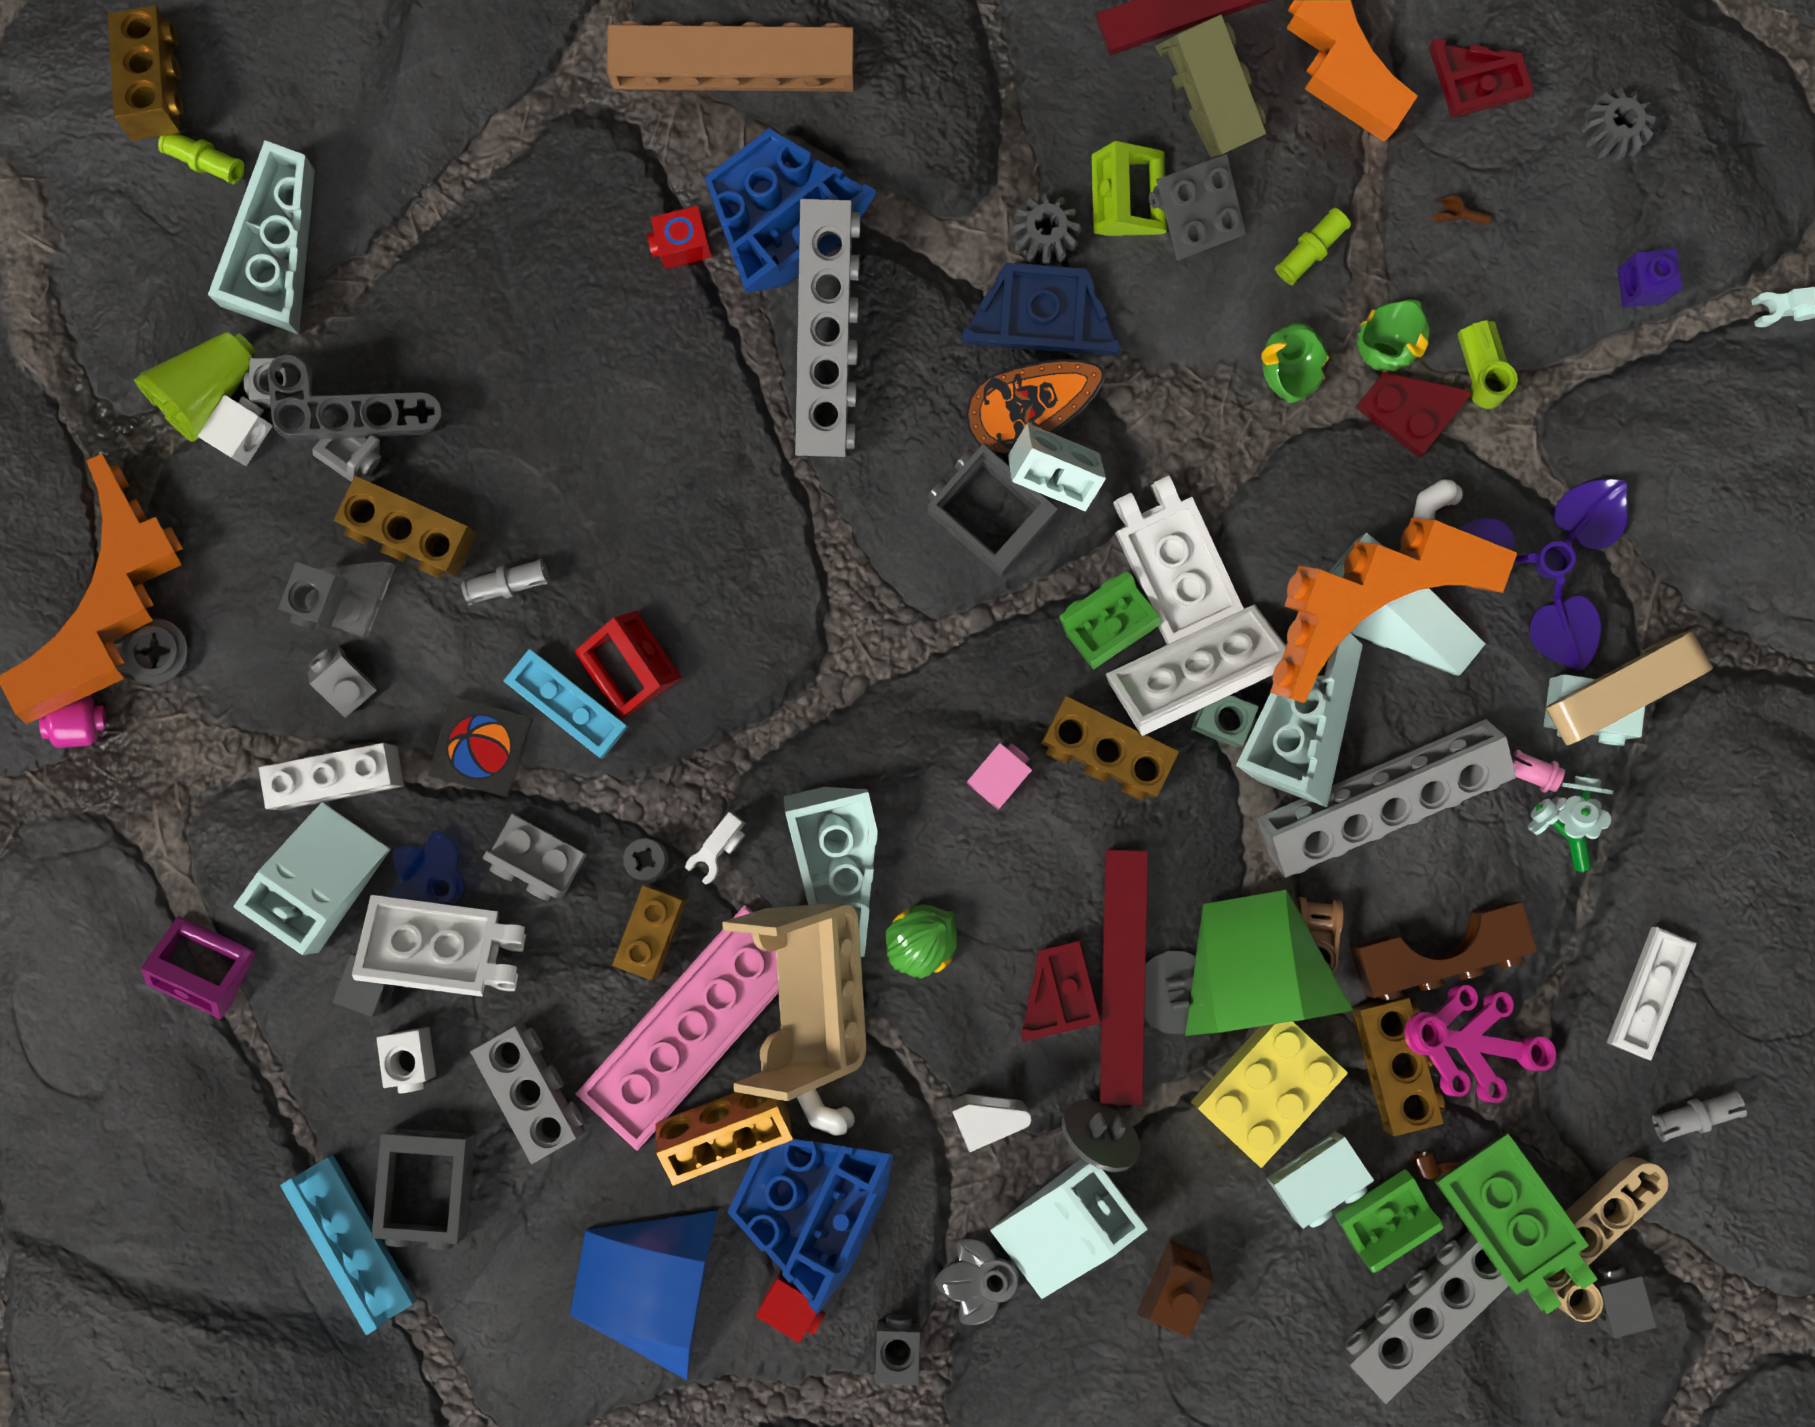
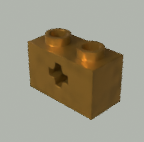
M642 885L612 966L651 981L658 978L688 899L652 885Z

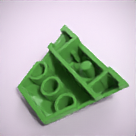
M1288 890L1203 904L1185 1036L1226 1032L1354 1011L1350 1001L1346 998L1335 979L1330 965L1327 964L1315 943L1311 931Z

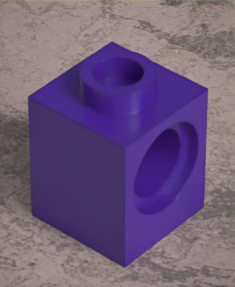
M1677 248L1635 253L1617 268L1623 308L1663 304L1683 289Z

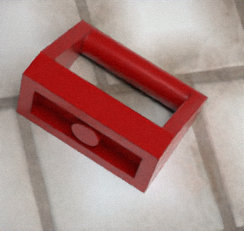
M637 610L613 617L574 651L620 720L626 718L682 679ZM611 639L644 686V689L628 702L594 652V650Z

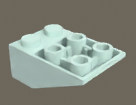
M321 802L256 873L233 907L301 955L319 953L391 849L330 806Z
M1082 1158L990 1228L992 1234L1041 1299L1113 1257L1148 1230L1142 1219L1105 1170L1094 1167Z

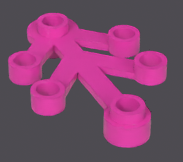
M1455 985L1448 992V1001L1433 1014L1429 1012L1415 1013L1408 1019L1405 1026L1407 1045L1414 1053L1430 1057L1442 1075L1440 1087L1448 1096H1465L1470 1090L1471 1081L1464 1071L1457 1069L1445 1047L1457 1049L1478 1081L1476 1086L1478 1097L1482 1101L1489 1103L1502 1102L1506 1097L1507 1087L1501 1078L1495 1076L1481 1053L1517 1059L1525 1069L1530 1071L1549 1070L1556 1060L1555 1047L1546 1037L1530 1036L1522 1039L1521 1042L1482 1035L1500 1018L1508 1017L1512 1013L1514 1003L1511 996L1506 992L1488 993L1483 1001L1484 1008L1457 1031L1447 1029V1026L1462 1011L1474 1009L1478 1002V995L1476 990L1470 985ZM1462 991L1465 994L1464 1004H1462L1460 1001V994ZM1497 999L1501 1002V1009L1499 1011L1496 1008ZM1423 1028H1424V1030H1425V1038H1424V1040H1423V1037H1422V1029H1423ZM1454 1077H1456L1458 1080V1087L1456 1090L1453 1088L1452 1083ZM1491 1083L1494 1086V1093L1492 1096L1489 1093V1086Z

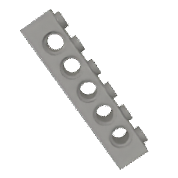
M800 199L796 456L847 457V449H855V424H848V407H856V382H849V365H857V340H850V323H858V297H851V280L859 281V255H852V238H860V212H853L851 200ZM826 235H835L842 241L841 250L831 257L824 256L819 252L820 240ZM834 277L840 281V293L837 297L830 300L821 298L818 294L819 283L824 278ZM823 320H835L840 326V333L832 342H823L817 336L818 325ZM825 361L836 363L839 369L837 380L829 385L821 384L816 377L817 367ZM823 403H832L838 411L836 422L829 427L821 426L815 418L816 409Z
M1485 719L1332 785L1328 807L1302 798L1258 817L1257 820L1270 859L1285 878L1293 874L1305 872L1311 866L1332 857L1342 856L1348 850L1369 841L1381 839L1386 834L1408 824L1418 823L1425 817L1445 808L1455 807L1462 803V801L1482 792L1498 788L1501 784L1516 778L1507 737Z
M1469 1229L1457 1242L1451 1241L1438 1252V1260L1427 1271L1421 1270L1413 1275L1406 1284L1407 1290L1396 1301L1392 1299L1383 1304L1375 1315L1377 1319L1365 1331L1363 1329L1356 1331L1345 1343L1346 1349L1340 1355L1385 1404L1508 1287V1284L1490 1259L1485 1265L1476 1267L1475 1256L1482 1247ZM1452 1278H1459L1460 1286L1458 1291L1451 1296H1445L1444 1286L1447 1281ZM1424 1307L1429 1308L1427 1321L1421 1325H1414L1413 1316L1415 1312ZM1393 1337L1399 1339L1398 1348L1394 1353L1389 1355L1382 1354V1346L1387 1339Z

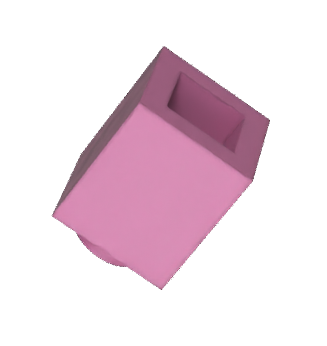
M999 743L966 783L996 809H1000L1032 771L1026 765L1030 758L1012 743L1007 748Z

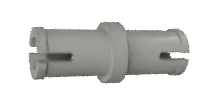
M540 558L536 561L508 568L506 565L496 567V572L471 579H463L461 587L468 605H473L477 602L503 596L505 599L515 597V592L547 585L550 583L546 564Z
M1732 1090L1729 1093L1704 1101H1700L1697 1098L1689 1100L1685 1107L1653 1115L1652 1122L1654 1124L1658 1123V1125L1654 1126L1660 1140L1666 1142L1669 1139L1697 1130L1701 1134L1709 1132L1713 1125L1739 1117H1746L1747 1110L1745 1108L1740 1109V1107L1745 1106V1103L1738 1091Z

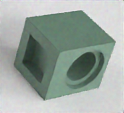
M1229 695L1199 709L1190 729L1232 747H1241L1244 745L1245 740L1248 741L1258 720L1255 717L1258 706ZM1222 709H1230L1236 714L1238 723L1233 731H1227L1220 726L1218 715Z

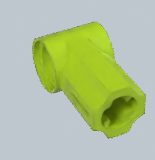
M1485 320L1461 329L1457 335L1472 382L1470 386L1471 398L1479 407L1493 409L1500 406L1516 388L1518 379L1515 369L1507 363L1495 321ZM1491 378L1496 380L1501 386V392L1490 390L1486 385L1485 379Z

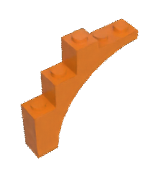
M1294 0L1288 9L1294 16L1286 29L1319 50V53L1306 71L1312 75V78L1305 87V90L1385 142L1397 129L1418 95L1394 77L1373 52L1357 22L1351 0Z
M103 454L86 460L98 489L102 514L101 550L92 582L77 610L56 636L29 659L0 675V686L14 713L25 724L31 723L124 679L118 666L125 662L112 640L153 622L147 608L154 606L142 583L181 566L175 552L183 548L171 526L163 530L156 517L149 520L146 518L137 499L128 502L122 491L130 487L118 464L109 467Z
M1411 518L1409 526L1402 534L1399 552L1378 544L1355 541L1354 547L1347 555L1344 563L1345 572L1343 578L1321 569L1298 566L1296 574L1292 576L1288 583V597L1284 605L1287 608L1298 611L1296 620L1293 621L1288 629V643L1282 660L1274 669L1273 685L1270 692L1305 703L1318 673L1337 645L1362 620L1387 603L1412 592L1443 585H1464L1480 590L1503 593L1517 552L1436 520Z

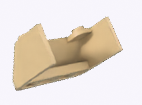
M835 903L765 908L723 921L724 931L751 933L757 948L763 951L776 950L781 1030L770 1034L761 1046L760 1060L762 1072L735 1082L734 1092L789 1101L856 1071L862 1065L866 1054L859 920L856 910L850 905Z

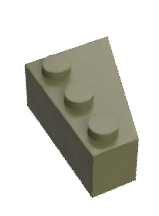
M1222 14L1155 46L1160 57L1168 54L1177 72V75L1172 77V81L1177 90L1184 87L1192 107L1188 114L1210 157L1222 155L1266 134L1263 126L1266 123L1265 113L1258 101L1254 102L1249 89V85H1251L1250 73L1246 65L1238 60L1234 49L1236 45L1235 33L1228 22H1224Z

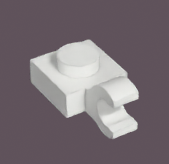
M728 812L705 841L701 850L688 859L685 868L691 871L698 862L703 861L708 865L709 872L702 882L704 884L713 882L719 871L718 856L724 850L729 854L735 850L745 837V834L740 830L746 823L734 813Z

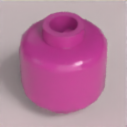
M92 695L39 718L42 738L49 739L56 748L92 745L98 738V730H106L107 726L104 705L96 706Z

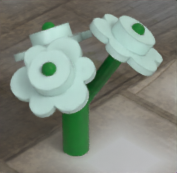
M1586 774L1584 777L1575 776L1574 784L1562 782V787L1581 789L1580 797L1572 796L1568 799L1555 797L1552 800H1543L1531 812V817L1534 820L1528 825V829L1536 835L1545 831L1549 825H1552L1567 838L1573 868L1577 872L1588 871L1591 868L1585 835L1590 839H1596L1600 836L1601 830L1608 828L1611 824L1610 814L1601 809L1602 805L1598 800L1590 799V793L1593 791L1613 795V790L1600 788L1601 780L1593 779L1591 774Z

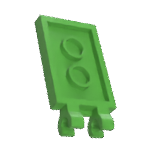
M1508 1133L1502 1134L1435 1180L1440 1190L1513 1293L1518 1295L1527 1289L1541 1311L1544 1310L1546 1314H1549L1562 1305L1545 1282V1280L1564 1268L1577 1287L1580 1286L1583 1290L1598 1280L1579 1254L1589 1244Z

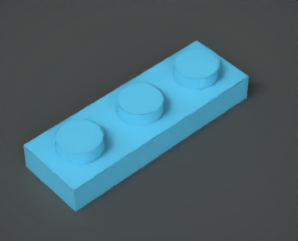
M531 649L525 653L504 679L506 684L601 759L606 756L628 728L625 723Z

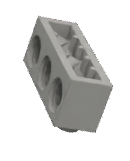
M521 1023L470 1051L532 1165L582 1135L584 1132L581 1125L584 1124V1120L577 1106L573 1102L567 1103L560 1088L564 1085L556 1068L553 1065L547 1066L540 1053L543 1050V1045L538 1034L533 1028L527 1029L525 1024ZM506 1042L513 1043L518 1047L520 1058L517 1064H510L503 1058L502 1048ZM525 1080H532L538 1084L540 1088L538 1101L528 1100L524 1096L522 1085ZM545 1117L554 1118L559 1122L561 1133L558 1138H551L544 1133L542 1123Z

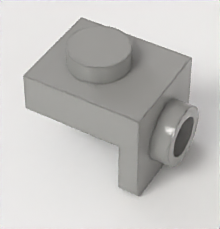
M338 419L332 427H342L345 423ZM373 434L368 439L365 437L321 439L312 449L313 456L351 482L354 476L370 475L381 460V455H379L380 439Z
M339 645L331 651L328 649L321 651L309 664L311 668L307 672L309 684L345 718L377 691L376 686L346 657L345 651Z

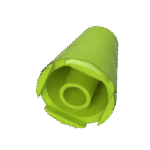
M225 332L141 372L134 379V382L153 406L157 405L166 415L164 418L190 442H195L199 438L197 435L222 397L226 395L231 398L243 382L245 373L249 372L250 358H252L256 351L240 333L232 336L230 333Z

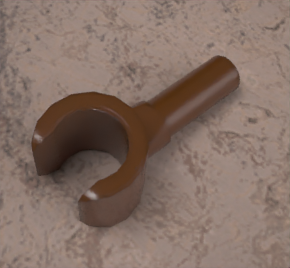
M1456 195L1436 198L1435 202L1443 204L1445 213L1432 214L1431 216L1437 223L1466 219L1489 225L1491 221V215L1464 207L1462 199Z
M1434 1151L1418 1152L1410 1156L1414 1173L1427 1179L1437 1178L1441 1173L1450 1171L1464 1161L1437 1162Z

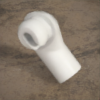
M816 1089L797 1097L810 1125L817 1130L838 1136L845 1134L847 1129L854 1125L855 1117L849 1108L843 1106L835 1110L825 1107Z

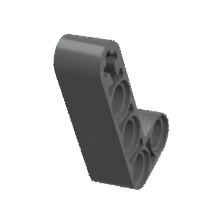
M292 355L278 356L272 360L268 367L273 425L277 433L287 440L370 437L372 434L376 437L424 435L432 432L441 418L439 402L428 393L310 396L308 372L306 366L299 358ZM285 367L294 368L300 373L301 379L295 386H282L276 380L278 371ZM399 404L404 405L402 413H413L416 406L420 404L424 405L426 412H432L433 414L428 416L424 424L419 423L417 416H404V425H397L399 414L397 405ZM373 406H383L390 412L391 420L386 425H374L368 420L367 411ZM337 407L344 410L348 415L346 424L338 428L327 425L323 415L329 408ZM288 409H296L304 415L305 420L299 428L287 429L279 421L281 414Z

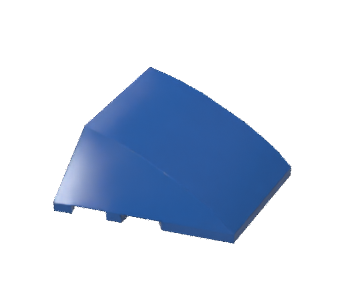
M770 128L704 177L746 293L786 286L799 276L800 199L851 200L853 212H860L861 219L876 195L875 189L866 184L862 186L845 176L844 172L837 167L831 168L812 157L811 152ZM835 235L824 236L819 243V252L825 256L842 243L841 239Z
M793 1139L755 1154L728 1210V1214L761 1251H765L783 1271L782 1275L789 1283L793 1282L808 1299L809 1302L807 1304L816 1314L822 1310L853 1267L887 1194L893 1154Z
M718 1209L685 1216L675 1215L668 1216L665 1219L645 1222L635 1221L586 1229L570 1316L687 1380Z

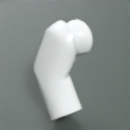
M1448 479L1440 480L1426 488L1417 497L1413 518L1434 520L1436 510L1446 505H1457L1463 496L1462 488L1453 480Z

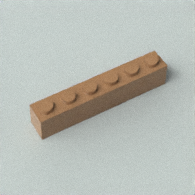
M625 21L620 23V25H608L607 74L613 89L854 92L853 27H845L838 23H828L822 27H805L799 23H786L781 27H764L762 24L755 22L744 23L741 26H723L717 22H705L700 26H683L678 22L672 21L663 22L660 26H647L635 21Z

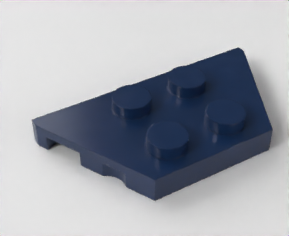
M1005 263L993 287L987 292L979 305L974 318L963 331L961 344L1106 356H1118L1120 350L1118 340L1114 339L1106 320L1107 314L1102 302L1098 300L1094 291L1095 286L1088 269Z

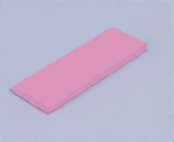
M744 905L733 918L752 913L753 911L747 905ZM722 930L577 1091L576 1095L638 1151L656 1131L655 1123L666 1119L779 993L776 950L763 951L757 948L751 933Z

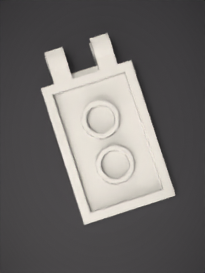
M1166 476L1150 485L1156 500L1160 504L1153 509L1141 514L1132 493L1113 502L1119 517L1126 526L1115 532L1145 599L1160 616L1162 624L1158 627L1166 645L1244 610L1193 497L1181 502L1170 476Z
M371 895L352 976L354 980L481 997H483L485 985L499 990L515 991L518 980L517 967L507 964H496L499 946L506 950L523 952L526 934H524L525 927L512 924H498V911Z

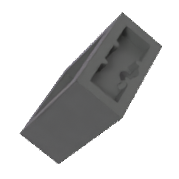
M982 444L976 452L968 449L954 466L958 472L948 483L942 479L930 491L927 498L931 502L928 504L927 513L1002 577L1051 522L1058 509L1039 492L1012 482L1010 467ZM982 467L1033 510V513L996 554L945 510L948 504Z
M391 1128L381 1133L372 1238L385 1239V1245L393 1247L409 1246L411 1241L428 1242L427 1247L430 1249L446 1250L452 1249L454 1244H458L467 1236L475 1133ZM397 1153L454 1156L448 1227L391 1223Z

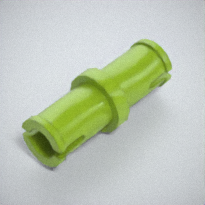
M179 133L164 135L159 138L158 148L161 153L188 163L193 171L198 173L208 172L226 180L230 184L238 183L243 176L244 163L242 160L216 150L213 144L206 140L200 139L196 141Z
M1332 208L1310 233L1304 232L1298 238L1299 244L1275 267V271L1280 278L1293 286L1316 260L1322 261L1328 254L1327 249L1345 230L1351 227V222L1347 216L1339 209Z

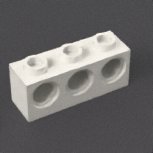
M386 743L259 767L265 809L287 810L404 786L398 748L395 745Z

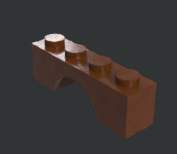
M1510 901L1470 912L1467 930L1460 943L1450 952L1438 957L1425 958L1411 950L1401 937L1391 935L1350 946L1364 995L1372 998L1378 997L1380 1003L1404 997L1403 990L1418 986L1419 991L1439 988L1445 985L1443 978L1457 974L1460 980L1485 974L1483 967L1499 963L1500 968L1520 965L1526 962L1524 955L1537 952L1523 903Z

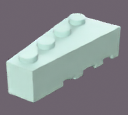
M266 140L264 141L208 295L220 307L299 334L315 174L314 168L304 154Z
M1349 633L1337 645L1318 673L1305 703L1270 693L1236 766L1258 782L1328 807L1363 644Z

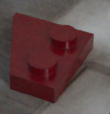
M1439 38L1432 40L1429 46L1451 119L1527 99L1534 92L1522 53L1506 50L1495 52L1487 47L1472 44L1468 49L1445 45L1446 40Z
M1383 372L1355 408L1420 458L1472 393L1465 389Z
M1081 940L1040 949L1037 955L1033 983L1030 988L1025 1021L1021 1031L1022 1042L1101 1024L1102 1021Z

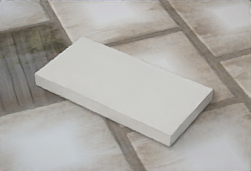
M1254 604L1108 672L1106 676L1109 685L1143 736L1273 675L1276 665L1282 660L1286 645Z

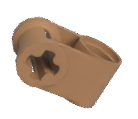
M1298 896L1295 904L1311 931L1313 939L1323 954L1325 961L1330 965L1334 973L1339 962V943L1343 926V904L1340 900H1333L1331 904L1307 902L1305 897ZM1311 915L1324 916L1325 920L1311 918Z

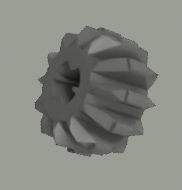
M1622 87L1615 89L1610 95L1606 92L1602 93L1595 99L1594 105H1590L1585 110L1583 118L1586 122L1581 126L1580 133L1591 136L1586 142L1585 148H1593L1594 146L1599 148L1598 159L1604 158L1608 153H1610L1614 163L1621 161L1626 155L1630 158L1634 157L1642 150V146L1651 140L1654 133L1650 128L1655 124L1657 117L1645 113L1650 108L1651 102L1640 104L1637 101L1638 91L1632 92L1628 97H1626Z
M1047 193L1042 195L1040 205L1029 197L1025 204L1026 210H1016L1014 219L1017 223L1011 226V236L1019 238L1015 242L1017 252L1028 250L1026 260L1029 263L1033 262L1037 255L1042 256V264L1045 266H1049L1051 255L1059 262H1063L1066 258L1065 250L1074 251L1076 249L1077 241L1074 237L1080 234L1081 225L1073 222L1077 215L1075 208L1063 211L1065 204L1063 197L1057 199L1055 205L1049 203L1050 197ZM1042 225L1050 226L1049 232H1051V235H1043L1042 228L1040 227Z

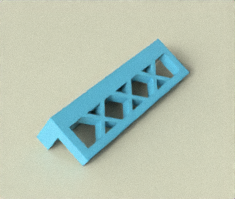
M334 1155L325 1158L303 1173L280 1185L365 1335L376 1330L385 1321L417 1301L383 1240L372 1238L373 1223Z

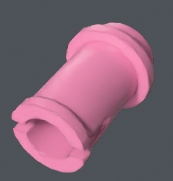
M1518 749L1514 751L1511 758L1517 778L1540 786L1541 792L1544 793L1548 790L1553 792L1558 790L1563 781L1565 769L1560 768L1557 761L1548 763L1522 753Z

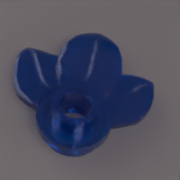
M433 831L425 849L413 846L393 849L394 866L402 881L391 889L388 894L389 897L453 906L461 899L464 885L462 878L456 872L459 853L451 839L445 834ZM441 880L447 881L450 887L449 892L445 896L440 895L437 891V885Z

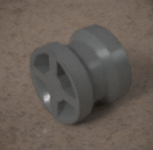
M648 838L637 839L625 849L623 856L624 867L633 878L639 880L656 879L667 870L669 853L666 847L657 840Z

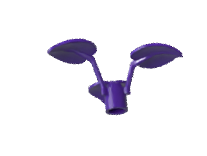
M1606 479L1591 481L1568 491L1558 501L1554 512L1556 525L1562 530L1569 532L1564 542L1556 541L1549 543L1540 549L1537 554L1516 556L1514 563H1534L1537 572L1541 576L1554 579L1553 600L1555 605L1543 606L1535 612L1529 625V635L1539 653L1575 671L1584 670L1593 659L1600 640L1601 622L1596 607L1586 597L1574 596L1562 602V589L1565 583L1563 575L1573 568L1576 561L1575 552L1572 549L1574 538L1582 547L1598 550L1614 544L1623 534L1627 522V483L1622 480ZM1475 519L1458 528L1513 551L1515 548L1514 534L1505 523L1497 519Z

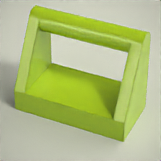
M1114 141L1092 154L1094 234L1123 236L1161 235L1167 233V219L1164 210L1154 209L1150 205V219L1131 216L1129 165L1149 164V186L1151 193L1154 187L1158 186L1156 179L1165 176L1164 151Z

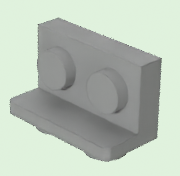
M511 814L491 851L485 852L483 859L492 864L489 870L508 881H512L515 876L528 883L526 891L548 901L551 896L554 898L564 897L587 853L527 820Z

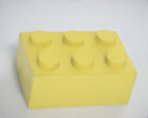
M1293 1021L1259 1026L1194 1097L1191 1103L1262 1168L1348 1072Z

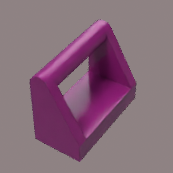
M178 916L145 961L141 971L146 985L221 1020L237 994L255 956V950L184 917ZM182 936L235 960V963L219 986L169 963Z

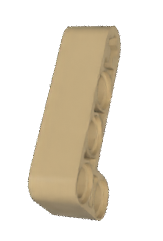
M1690 630L1651 645L1641 651L1640 656L1546 706L1545 709L1564 743L1570 745L1712 670L1713 666L1694 632Z
M1626 1157L1618 1162L1565 1211L1577 1229L1580 1227L1585 1229L1584 1239L1589 1246L1579 1252L1587 1265L1591 1264L1665 1195L1668 1189V1178L1662 1168L1638 1157ZM1641 1172H1643V1173L1641 1174V1179H1642L1644 1182H1643V1184L1640 1186L1641 1180H1640V1178L1638 1177V1175H1639ZM1614 1198L1616 1209L1612 1215L1605 1217L1603 1212L1604 1205L1608 1200ZM1561 1269L1545 1280L1562 1304L1558 1308L1576 1321L1590 1322L1596 1319L1602 1312L1603 1298L1593 1283L1583 1290L1581 1302L1576 1306H1570V1296L1574 1291L1582 1288L1574 1284L1565 1269Z

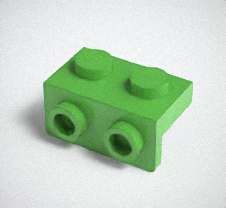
M1125 571L1118 577L1106 580L1100 589L1083 600L1073 602L1060 615L1066 636L1093 670L1162 624L1159 614L1136 588L1134 578L1129 571Z
M1406 1169L1335 1214L1354 1250L1373 1273L1391 1264L1394 1260L1444 1228L1442 1221L1429 1207L1416 1181Z

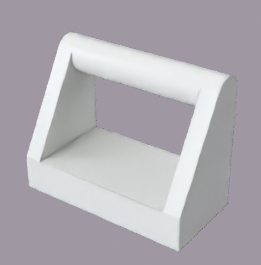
M964 1094L951 1100L952 1112L969 1152L1025 1129L1031 1123L1028 1109L1021 1100Z

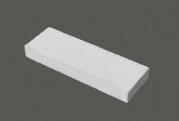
M1651 927L1607 1040L1608 1044L1644 1059L1652 1060L1697 943L1661 928Z

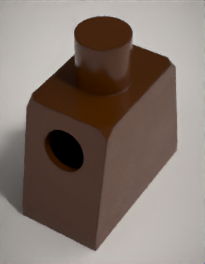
M1169 1239L1137 1315L1189 1338L1213 1284L1209 1258ZM1186 1264H1189V1265L1193 1266L1194 1268L1192 1269V1268L1188 1267Z

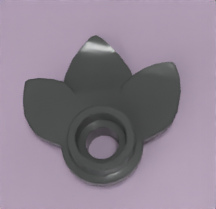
M973 1238L960 1239L957 1242V1253L960 1261L945 1267L935 1278V1284L946 1297L961 1302L959 1310V1320L961 1323L977 1325L993 1318L999 1303L1013 1297L1019 1286V1276L1015 1267L1007 1260L996 1258L989 1245L984 1241ZM991 1275H997L1003 1280L1002 1288H996L991 1284Z

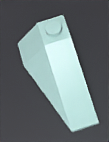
M1368 533L1355 540L1356 542L1381 545ZM1355 541L1329 573L1343 578L1345 572L1344 563L1347 555L1353 549ZM1429 588L1412 592L1387 603L1362 620L1350 632L1353 635L1371 641L1372 644L1411 656L1414 660L1456 676L1462 674L1485 645Z
M821 787L784 796L785 814L808 905L835 903L852 906L858 915L861 957L865 956L869 900L874 871L873 862L878 833L868 789Z

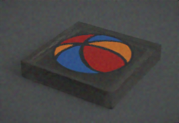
M451 696L428 776L510 798L533 718Z

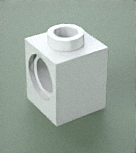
M224 395L197 437L247 466L273 425L260 417L264 410L242 396L237 403Z
M430 1027L387 1033L376 1037L383 1088L397 1086L398 1093L418 1091L424 1089L423 1082L436 1077ZM403 1050L410 1052L415 1058V1067L412 1072L405 1071L400 1065L399 1057Z

